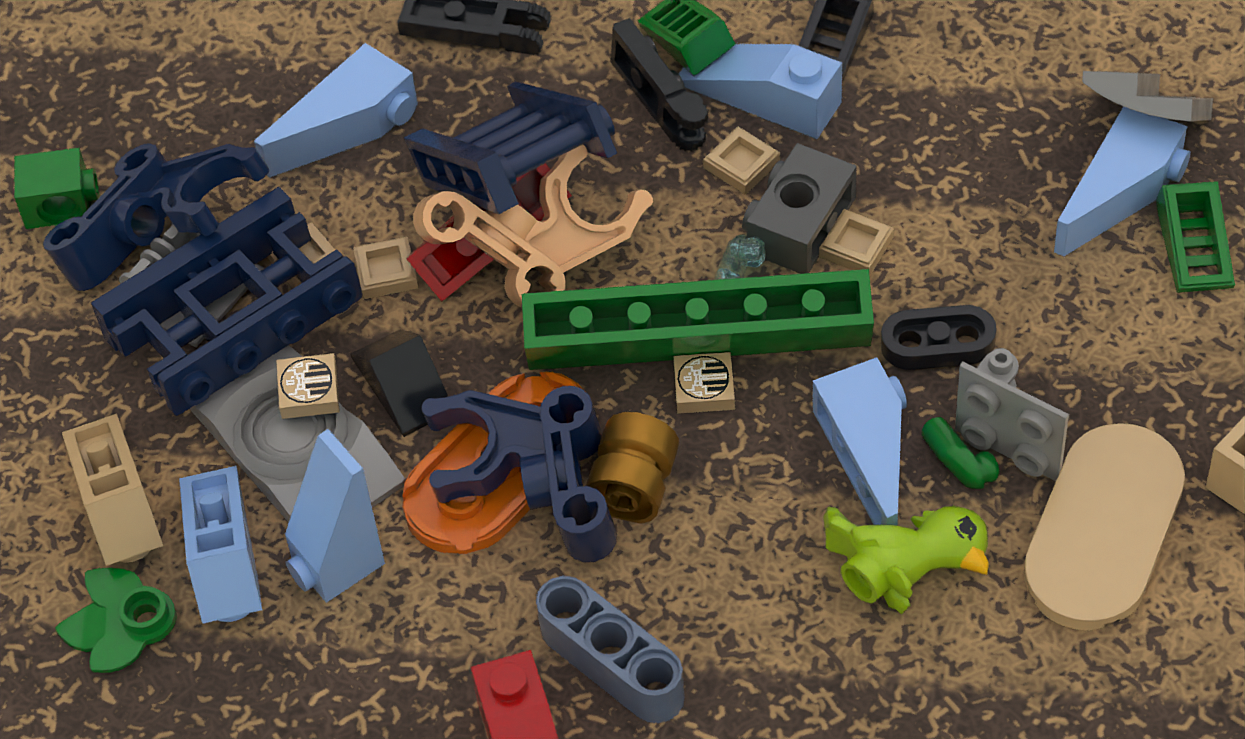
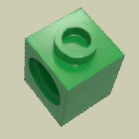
M80 147L14 156V198L25 229L54 226L67 219L81 217L90 208V201H96L100 197L95 168L86 169Z

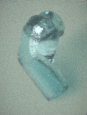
M745 234L731 239L727 244L714 280L744 278L748 266L752 268L761 266L765 260L764 242L758 237L747 238Z

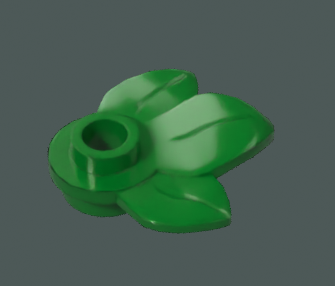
M97 568L85 572V584L93 603L66 618L55 629L58 636L72 648L91 652L90 669L92 672L109 673L129 666L137 660L146 645L156 643L165 638L172 631L176 623L177 614L173 601L166 593L151 586H143L141 580L133 571L122 568ZM153 612L156 614L146 622H136L143 613Z

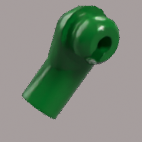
M942 417L932 418L924 424L921 433L922 438L936 457L965 487L983 489L984 483L997 480L1000 470L997 460L992 453L981 451L974 456L950 424Z

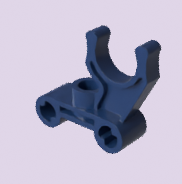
M143 144L137 146L123 155L116 163L114 171L118 179L81 217L67 219L54 227L44 239V249L73 289L77 291L92 289L106 280L137 246L150 245L155 238H159L163 232L166 216L169 217L179 233L192 232L202 234L203 236L212 234L218 228L219 223L204 201L200 202V200L214 187L234 178L247 177L255 182L260 181L269 173V168L255 147L242 148L226 144L166 161L156 145Z
M562 386L554 389L545 396L541 407L473 390H467L445 398H429L423 402L422 412L432 431H440L454 424L470 423L482 427L489 434L488 444L484 452L471 465L458 470H435L431 473L429 482L439 502L447 503L461 497L488 495L506 480L512 469L520 467L524 491L530 510L552 506L553 515L566 550L574 559L581 562H596L604 559L612 552L617 542V532L606 500L597 489L583 486L580 461L589 458L598 450L602 438V431L591 398L583 389L575 386Z

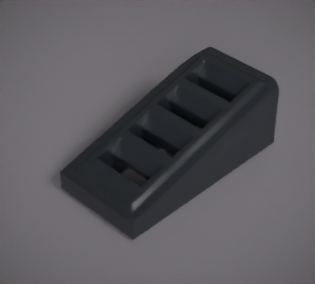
M816 0L798 46L842 62L843 82L873 17L874 1ZM829 14L852 20V23L847 25L827 18ZM824 29L844 35L846 38L845 41L821 35L820 33ZM816 44L840 51L838 57L814 51L813 48Z

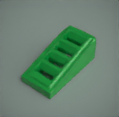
M663 0L637 20L639 26L693 76L736 45L725 22L712 10L696 0Z
M1218 181L1162 185L1156 198V206L1176 292L1234 288L1235 280ZM1202 211L1204 218L1180 219L1179 213ZM1207 229L1209 235L1183 237L1182 231ZM1212 247L1213 254L1186 256L1185 249ZM1216 266L1218 274L1189 276L1188 267Z

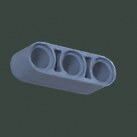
M560 576L552 578L542 585L537 594L536 605L541 635L549 647L642 720L651 723H661L669 721L678 715L684 703V683L681 662L674 652L575 577ZM563 612L576 613L574 616L565 619L555 617ZM611 646L621 648L620 651L613 654L599 652L603 648ZM653 682H662L668 685L660 690L644 688V686Z

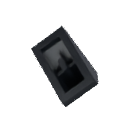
M400 329L350 354L352 360L403 437L428 425L422 412V404L426 399L448 397L423 339L419 334Z

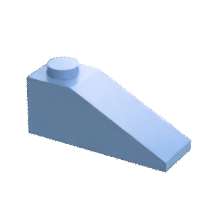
M363 44L254 140L257 151L269 168V173L266 176L270 178L381 138L395 125L405 124L411 118L418 105L413 73L370 45Z
M736 44L695 76L684 67L679 73L687 89L815 139H818L842 103V62L795 44Z
M1123 106L1058 219L1054 253L1066 256L1155 201L1162 185H1167L1170 180L1178 183L1183 177L1190 159V151L1183 149L1187 126Z
M877 357L813 380V413L873 524L897 525L901 412L907 407V401L896 376L888 377Z
M329 429L317 437L285 533L291 554V559L286 561L288 571L303 591L306 592L313 587L326 603L385 564L364 470Z
M237 466L179 478L186 563L202 624L217 620L233 622L246 617L249 613L261 611L259 581Z

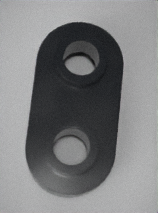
M973 305L899 311L889 316L882 326L881 351L884 358L890 364L905 370L960 366L962 362L969 365L982 362L984 357L995 348L996 322L986 310ZM962 336H969L976 341L961 343L957 339ZM905 341H913L919 346L906 347L900 344Z

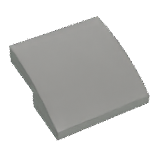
M1083 71L1082 82L1105 98L1131 110L1172 120L1204 121L1212 119L1213 98L1160 96V74Z

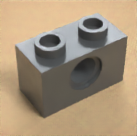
M796 143L785 162L779 160L774 165L768 179L767 190L760 201L752 200L746 209L742 221V229L747 231V253L800 274L809 273L819 258L821 244L843 209L849 210L856 198L857 165Z

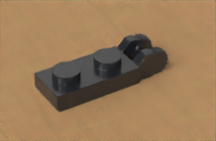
M405 0L397 26L399 35L494 49L502 47L508 52L538 55L541 52L544 39H542V35L534 30L546 31V28H549L552 15H550L547 7L518 0Z
M630 18L615 23L612 27L611 64L672 143H676L675 146H678L679 150L683 149L685 152L688 150L692 152L693 150H698L699 147H703V143L706 140V132L701 127H705V123L708 122L709 109H706L707 105L703 104V100L698 94L685 91L680 75L675 70H670L658 55L653 40L648 35L643 36Z

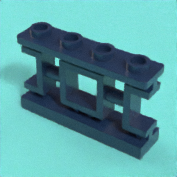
M278 186L220 222L218 228L212 234L197 236L91 302L104 339L115 351L119 350L126 357L145 344L150 343L163 357L162 360L147 368L154 390L160 397L164 396L168 408L174 415L178 416L194 405L204 402L211 394L241 375L251 372L258 364L286 346L298 342L305 334L335 315L343 313L352 304L359 301L363 293L355 264L347 256L343 257L337 249L314 264L298 249L311 241L306 218L300 212L295 214L291 198ZM273 251V254L279 260L260 271L255 264L271 255ZM296 276L302 283L283 295L277 287ZM244 284L257 300L218 323L204 307L239 285ZM178 312H181L186 317L166 331L160 326V323ZM201 335L208 341V343L189 355L182 349V347Z

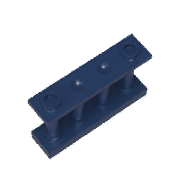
M514 82L507 86L515 107L453 138L423 128L404 137L421 179L428 188L438 192L450 191L458 193L476 206L497 214H501L519 204L512 189L517 184L516 178L581 145L586 147L588 153L604 158H610L617 154L611 136L615 134L614 125L608 112L602 105H597L595 101L520 82Z

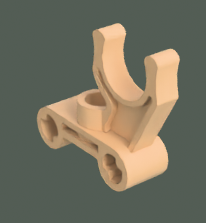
M581 145L561 155L550 171L541 179L539 193L540 203L544 212V218L541 222L537 221L519 205L501 214H497L489 210L483 211L458 193L443 191L427 196L417 204L413 213V224L417 234L431 244L452 243L464 237L506 267L508 272L505 277V291L508 298L515 305L522 307L521 294L527 293L531 286L529 281L525 279L527 272L531 268L539 270L542 274L539 278V284L544 288L543 292L564 291L565 276L563 273L629 239L641 215L652 205L653 197L646 190L632 191L628 194L622 212L613 221L604 225H593L582 220L572 210L567 198V182L570 174L588 155L586 147ZM448 206L454 214L453 227L437 230L431 221L432 210Z

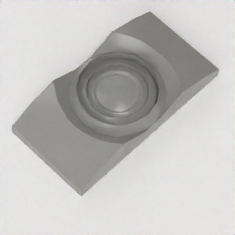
M289 345L258 364L251 372L241 375L211 394L204 402L190 408L193 414L288 523L317 437L327 429L331 431L363 468L372 508L404 487L406 479L365 423L347 411L340 403V413L287 419L281 418L276 360L302 357Z

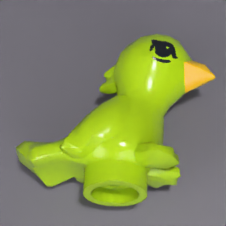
M947 506L937 511H924L922 517H911L912 523L919 528L917 531L898 525L858 526L849 521L835 507H828L823 516L826 549L847 556V561L841 566L842 578L848 588L864 602L874 603L883 595L889 608L897 610L902 615L910 607L908 598L913 593L911 586L930 570L938 568H963L987 575L989 567L985 556L988 547L987 526L983 519L972 510L958 506Z

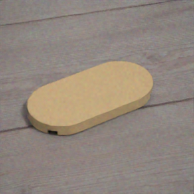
M1109 424L1088 431L1070 448L1028 548L1024 567V580L1027 590L1029 588L1030 595L1035 599V605L1050 620L1072 629L1095 630L1105 628V624L1113 623L1118 619L1119 622L1132 615L1140 605L1179 506L1185 480L1184 467L1179 454L1161 435L1138 425Z

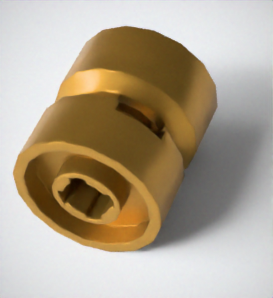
M638 412L615 414L607 421L598 447V458L593 462L586 486L597 489L604 496L612 518L642 524L652 521L658 515L666 489L662 480L670 475L679 447V438L676 432L665 422Z

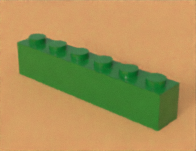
M869 269L521 294L524 349L529 370L674 360L673 356L731 352V356L866 347L871 346L874 328Z

